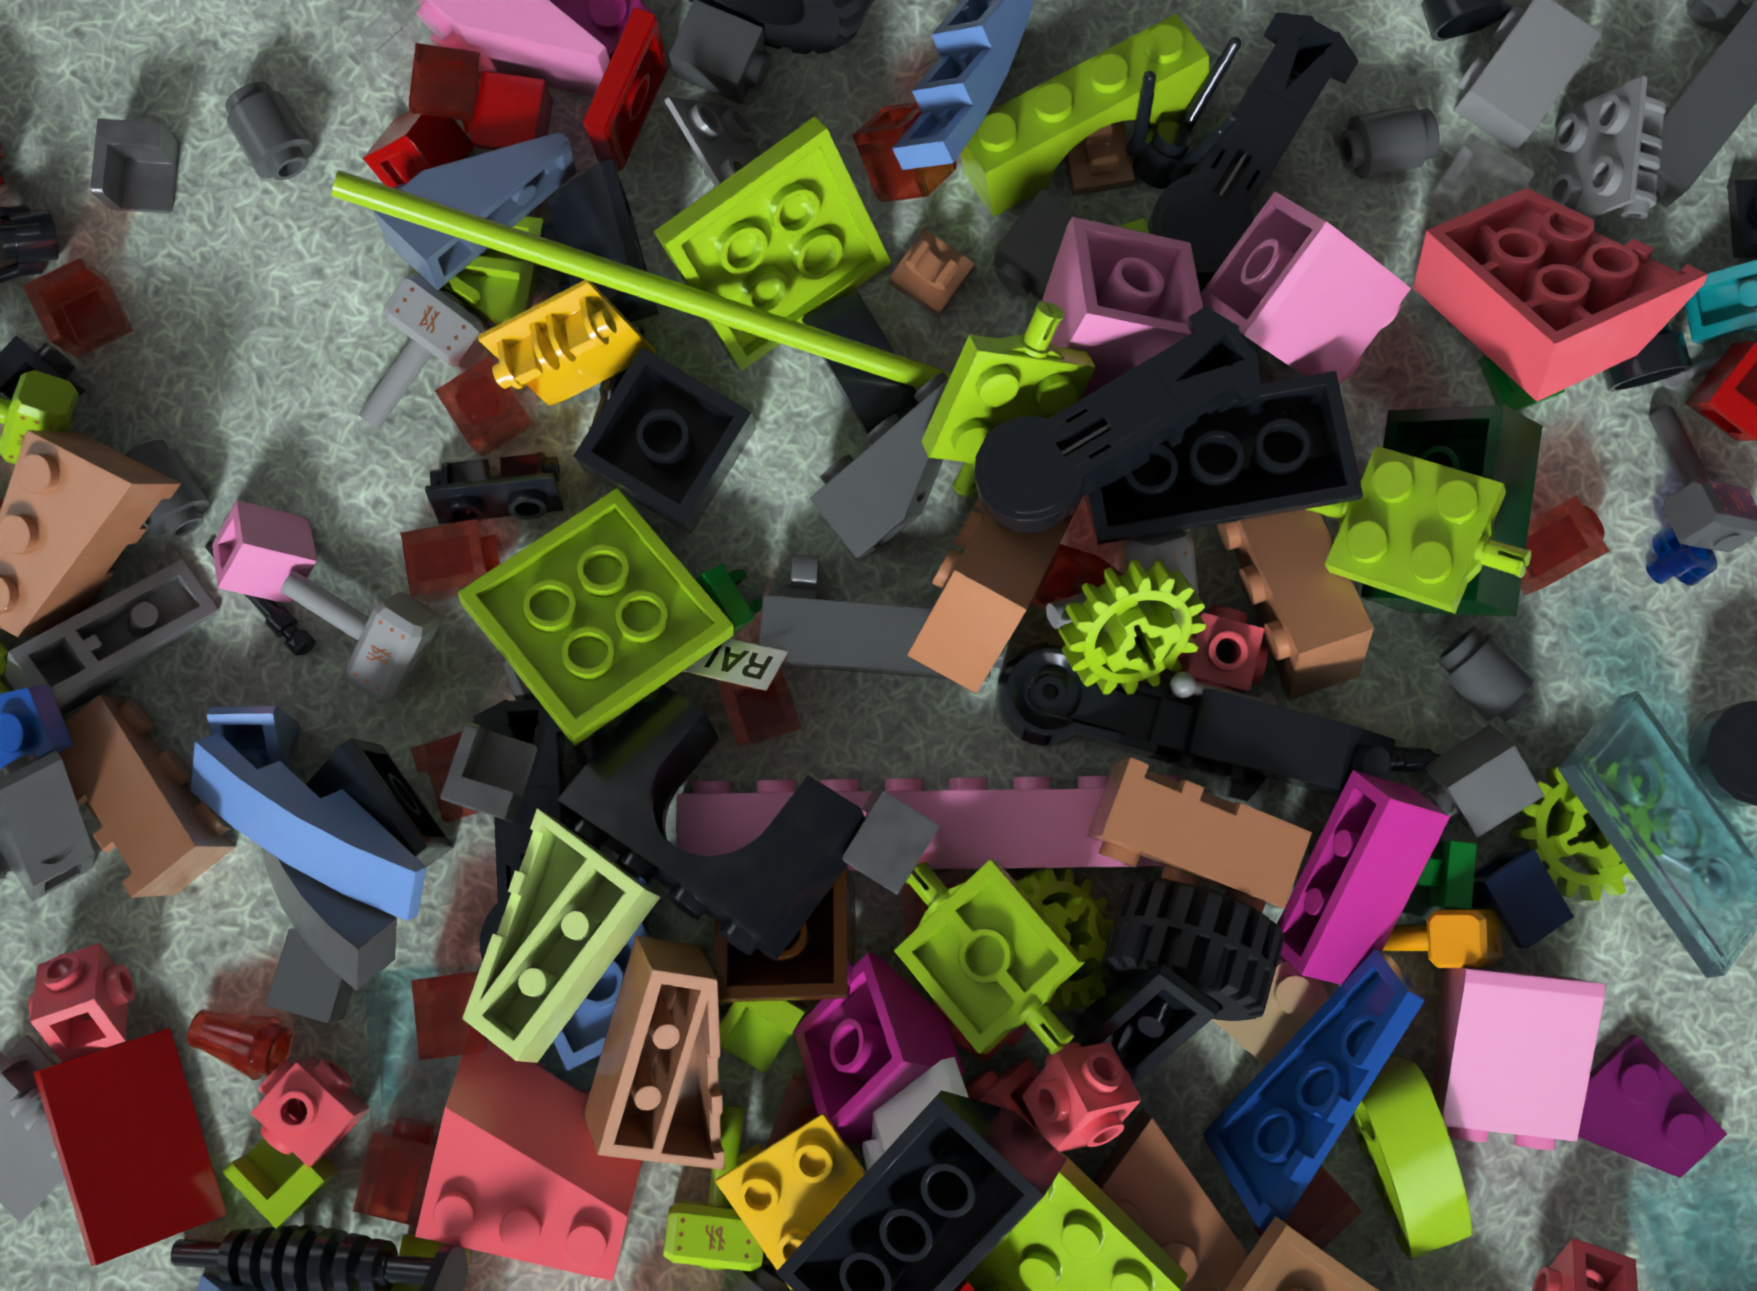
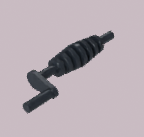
M311 1224L280 1226L277 1229L274 1227H261L254 1230L235 1229L230 1231L222 1242L178 1239L171 1249V1262L174 1266L218 1269L219 1277L225 1284L238 1287L245 1286L247 1289L255 1291H390L394 1283L422 1285L420 1291H463L468 1273L466 1252L463 1247L458 1245L441 1246L434 1258L398 1255L397 1248L392 1241L380 1238L371 1239L367 1235L349 1234L344 1230Z

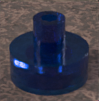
M1670 524L1652 537V545L1657 557L1646 564V570L1649 576L1658 584L1662 585L1674 576L1680 582L1694 586L1718 567L1713 550L1679 543Z

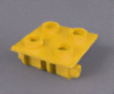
M583 280L477 335L478 341L499 359V363L492 366V372L497 383L503 389L510 386L521 389L527 385L548 406L559 404L628 369L641 347L656 355V349L588 280Z
M823 1112L764 1150L759 1144L750 1147L739 1156L738 1161L740 1165L717 1178L715 1182L776 1270H778L866 1172Z

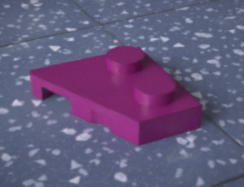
M1631 1034L1590 1072L1578 1137L1681 1178L1727 1135L1637 1035Z

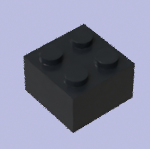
M641 347L573 457L587 473L614 489L618 488L624 495L691 534L756 430L752 412Z

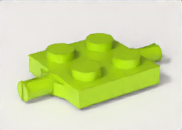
M1044 301L1038 302L1026 332L1021 335L993 338L969 334L921 440L929 458L964 462L957 478L952 484L953 489L958 494L964 497H968V494H970L971 498L978 495L975 482L976 455L984 438L995 427L1007 420L1021 416H1038L1048 419L1080 400L1096 366L1087 351L1058 347L1050 342L1060 321L1064 317L1063 310L1051 302H1048L1047 305Z
M1375 446L1360 480L1363 492L1361 500L1305 509L1306 511H1313L1339 519V531L1325 562L1329 573L1454 614L1467 584L1481 571L1483 565L1522 578L1526 572L1525 566L1529 565L1531 559V550H1525L1494 540V521L1506 494L1504 483L1379 446Z
M990 859L965 883L950 889L942 883L926 861L917 864L914 868L916 873L911 872L906 882L911 885L929 908L925 911L918 928L894 952L978 1054H988L1012 1030L1025 1025L1032 1029L1048 1048L1051 1055L1063 1049V1044H1068L1074 1035L1066 1029L1049 1009L1048 1004L1052 1001L1057 988L1076 972L1085 961L998 861Z

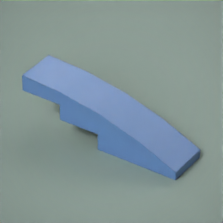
M961 0L931 34L941 57L912 90L922 113L892 148L902 170L952 164L956 161L983 122L1007 77L1026 29L1034 0Z
M218 732L195 741L190 791L234 829L284 863L343 895L406 921L418 916L427 867L343 789L319 798L281 761L256 769Z

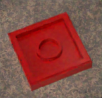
M634 7L583 120V125L598 162L613 159L618 172L623 170L669 69L656 15Z

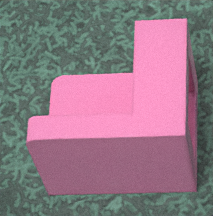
M236 500L212 544L217 586L219 589L282 603L294 601L281 592L286 578L294 571L307 578L317 562L311 524L306 517Z

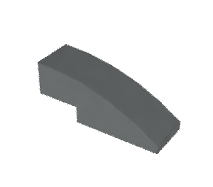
M261 847L269 879L283 910L302 939L345 982L358 991L395 960L397 918L343 895L289 866Z

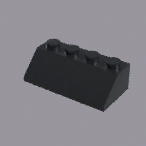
M1336 371L1262 383L1261 394L1255 400L1242 407L1235 399L1231 407L1222 413L1216 410L1209 415L1207 412L1197 418V422L1186 428L1181 443L1173 448L1167 440L1151 449L1149 462L1119 480L1084 495L1097 545L1361 500L1363 492Z
M941 1090L781 1265L776 1274L794 1291H953L1045 1196L1067 1159L1016 1111Z

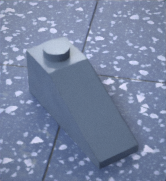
M562 132L423 170L407 184H400L394 188L513 227L573 177L577 171L570 139ZM374 210L386 243L437 291L488 248Z

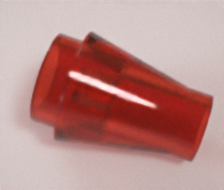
M202 1009L195 1015L189 1026L187 1042L190 1047L208 1053L246 1077L258 1080L262 1076L268 1077L280 1064L288 1060L293 1044V1033L289 1027L282 1026L280 1019L275 1016L216 1013Z

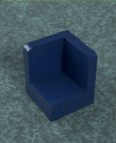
M1535 849L1502 853L1475 870L1472 907L1492 905L1517 948L1531 947L1574 918Z

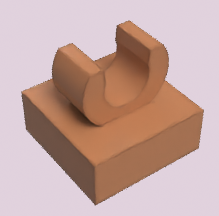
M1124 121L1113 123L1097 130L1078 143L1065 156L1072 196L1133 186L1135 176L1131 156L1125 151L1128 139Z
M923 229L890 275L888 284L940 318L974 270L975 263L926 229Z

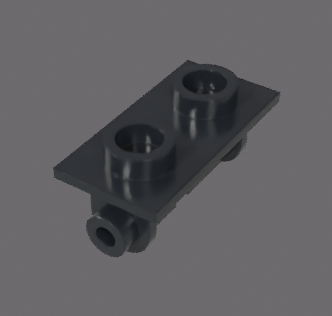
M544 452L500 457L501 477L490 478V463L488 459L452 463L443 462L441 469L430 471L431 485L425 486V492L439 524L451 523L457 526H472L480 523L483 519L510 516L524 520L536 519L547 512L564 511L563 502L556 483L560 482L558 458H546Z

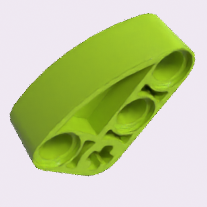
M1399 1056L1392 1057L1386 1061L1349 1121L1362 1154H1370L1378 1174L1373 1176L1372 1179L1388 1218L1395 1217L1402 1234L1396 1237L1398 1244L1409 1260H1413L1472 1236V1223L1460 1168L1429 1083L1416 1063Z

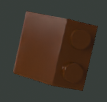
M848 866L776 961L757 948L752 955H747L737 949L719 933L718 930L722 924L715 920L714 974L718 982V1003L849 998L856 950L855 882Z

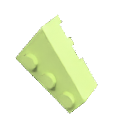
M537 808L530 827L533 833L519 872H514L508 889L511 895L497 934H492L462 1018L515 1061L538 1063L660 899L656 893L559 820Z

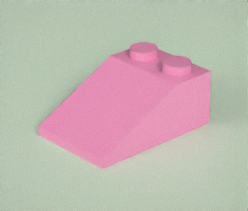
M417 0L420 7L416 14L433 32L429 37L431 42L455 64H459L463 58H466L480 71L544 79L547 87L594 97L610 62L606 47L549 0Z

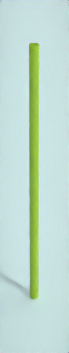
M339 169L334 180L331 192L332 197L918 389L940 373L944 372L948 378L952 374V372Z

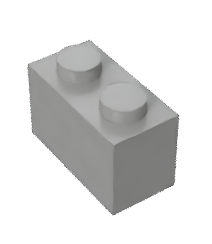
M1533 0L1525 11L1514 5L1491 37L1501 44L1494 55L1488 60L1479 54L1457 84V87L1465 91L1466 94L1454 111L1515 152L1536 129L1603 33L1554 0Z

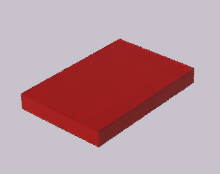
M170 1027L33 1072L91 1266H97L227 1215Z

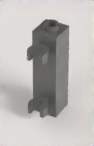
M1696 0L1686 12L1696 23L1705 28L1717 30L1722 34V37L1666 107L1661 138L1663 142L1662 150L1651 154L1660 158V168L1657 171L1650 172L1658 175L1656 203L1660 202L1666 208L1691 188L1757 103V0H1751L1747 5L1741 0Z
M793 554L790 597L763 595L759 645L788 651L781 666L949 679L907 656L933 608L817 599L820 567L819 556ZM1005 647L992 668H1003ZM991 670L987 675L986 679L984 680V682H988V680L990 679Z

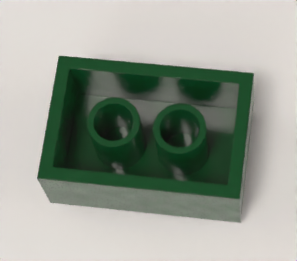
M1505 405L1388 410L1383 448L1504 483L1506 494L1494 521V540L1526 550L1543 426ZM1483 565L1481 571L1467 584L1455 615L1517 617L1522 578ZM1363 584L1362 598L1396 611L1454 614Z

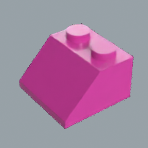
M867 952L853 967L849 998L822 999L794 1029L817 1114L820 1115L823 1112L826 1114L845 1143L863 1145V1141L871 1140L873 1112L940 1060L955 1057L961 1077L965 1075L947 1020L877 954Z

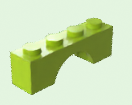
M1177 13L987 112L983 122L960 155L963 170L968 180L993 217L1037 195L1041 189H1048L1051 178L1060 162L1086 137L1113 123L1136 120L1139 95L1145 72L1153 71L1156 74L1149 125L1154 128L1158 127L1161 122H1175L1184 117L1209 74V55Z

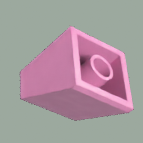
M1274 191L1201 293V299L1205 306L1237 324L1240 333L1302 375L1307 376L1336 371L1340 384L1341 381L1346 380L1355 372L1360 363L1362 353L1380 329L1389 325L1396 317L1401 301L1411 288L1327 221Z
M1072 217L1066 227L1042 299L1046 305L1048 302H1051L1060 307L1064 312V317L1060 321L1050 342L1058 347L1087 351L1096 366L1080 399L1192 334L1187 326L1188 317L1203 308L1191 243Z
M1484 967L1442 968L1433 1095L1445 1126H1448L1449 1137L1465 1141L1488 1142L1489 1131L1515 1134V1145L1541 1150H1555L1556 1139L1577 1141L1605 999L1606 984L1574 977Z

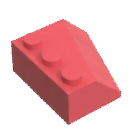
M1526 187L1426 230L1413 289L1535 401H1540L1638 355L1704 285L1708 274L1688 264L1678 272L1651 259L1654 251L1653 247L1634 238L1625 245H1622L1594 231V219Z
M472 1027L445 1105L415 1237L458 1245L467 1249L613 1281L625 1240L643 1160L597 1155L583 1115L590 1092L585 1089L577 1090L544 1070L546 1066L540 1062L515 1061Z

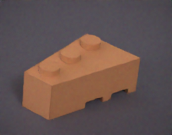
M27 430L0 509V628L16 637L40 635L86 610L114 574L110 567L128 544H136L147 530L143 525L162 499H170L181 483L81 432Z
M978 498L974 507L985 514L982 515L972 509L954 542V545L965 551L962 554L951 548L939 568L932 584L940 587L943 591L907 656L977 693L1027 611L1074 513L1070 517L1065 516L1061 522L1045 530V532L1017 533L997 524L984 510L981 500Z
M1303 509L1216 524L1220 539L1226 550L1234 549L1240 565L1239 576L1243 591L1249 603L1254 605L1261 627L1265 628V639L1287 700L1289 701L1359 677L1374 627L1352 580L1329 573L1325 566L1334 541L1321 514Z
M99 694L64 722L73 746L62 751L59 755L64 763L77 804L81 806L85 803L102 827L92 834L100 848L108 853L116 847L132 872L122 881L131 898L176 895L236 847L226 834L232 826L190 791L191 788L187 782L192 779L191 770L173 750L167 748L165 751H162L149 735V732L155 728L153 721L134 700L127 699L124 702L121 698Z
M1132 757L1114 763L1087 837L1102 842L1098 854L1135 868L1140 857L1165 866L1161 878L1196 886H1201L1202 881L1226 889V895L1245 902L1260 912H1263L1265 905L1285 909L1312 832L1243 803H1233L1204 792V787L1190 781L1181 779V782L1151 772L1147 770L1149 764Z
M638 935L635 937L583 1114L597 1155L725 1170V1157L721 1145L720 1115L723 1114L718 1079V1058L720 1057L718 982L699 945Z
M1142 1109L1092 1178V1181L1188 1273L1181 1291H1224L1248 1257V1254L1154 1119Z

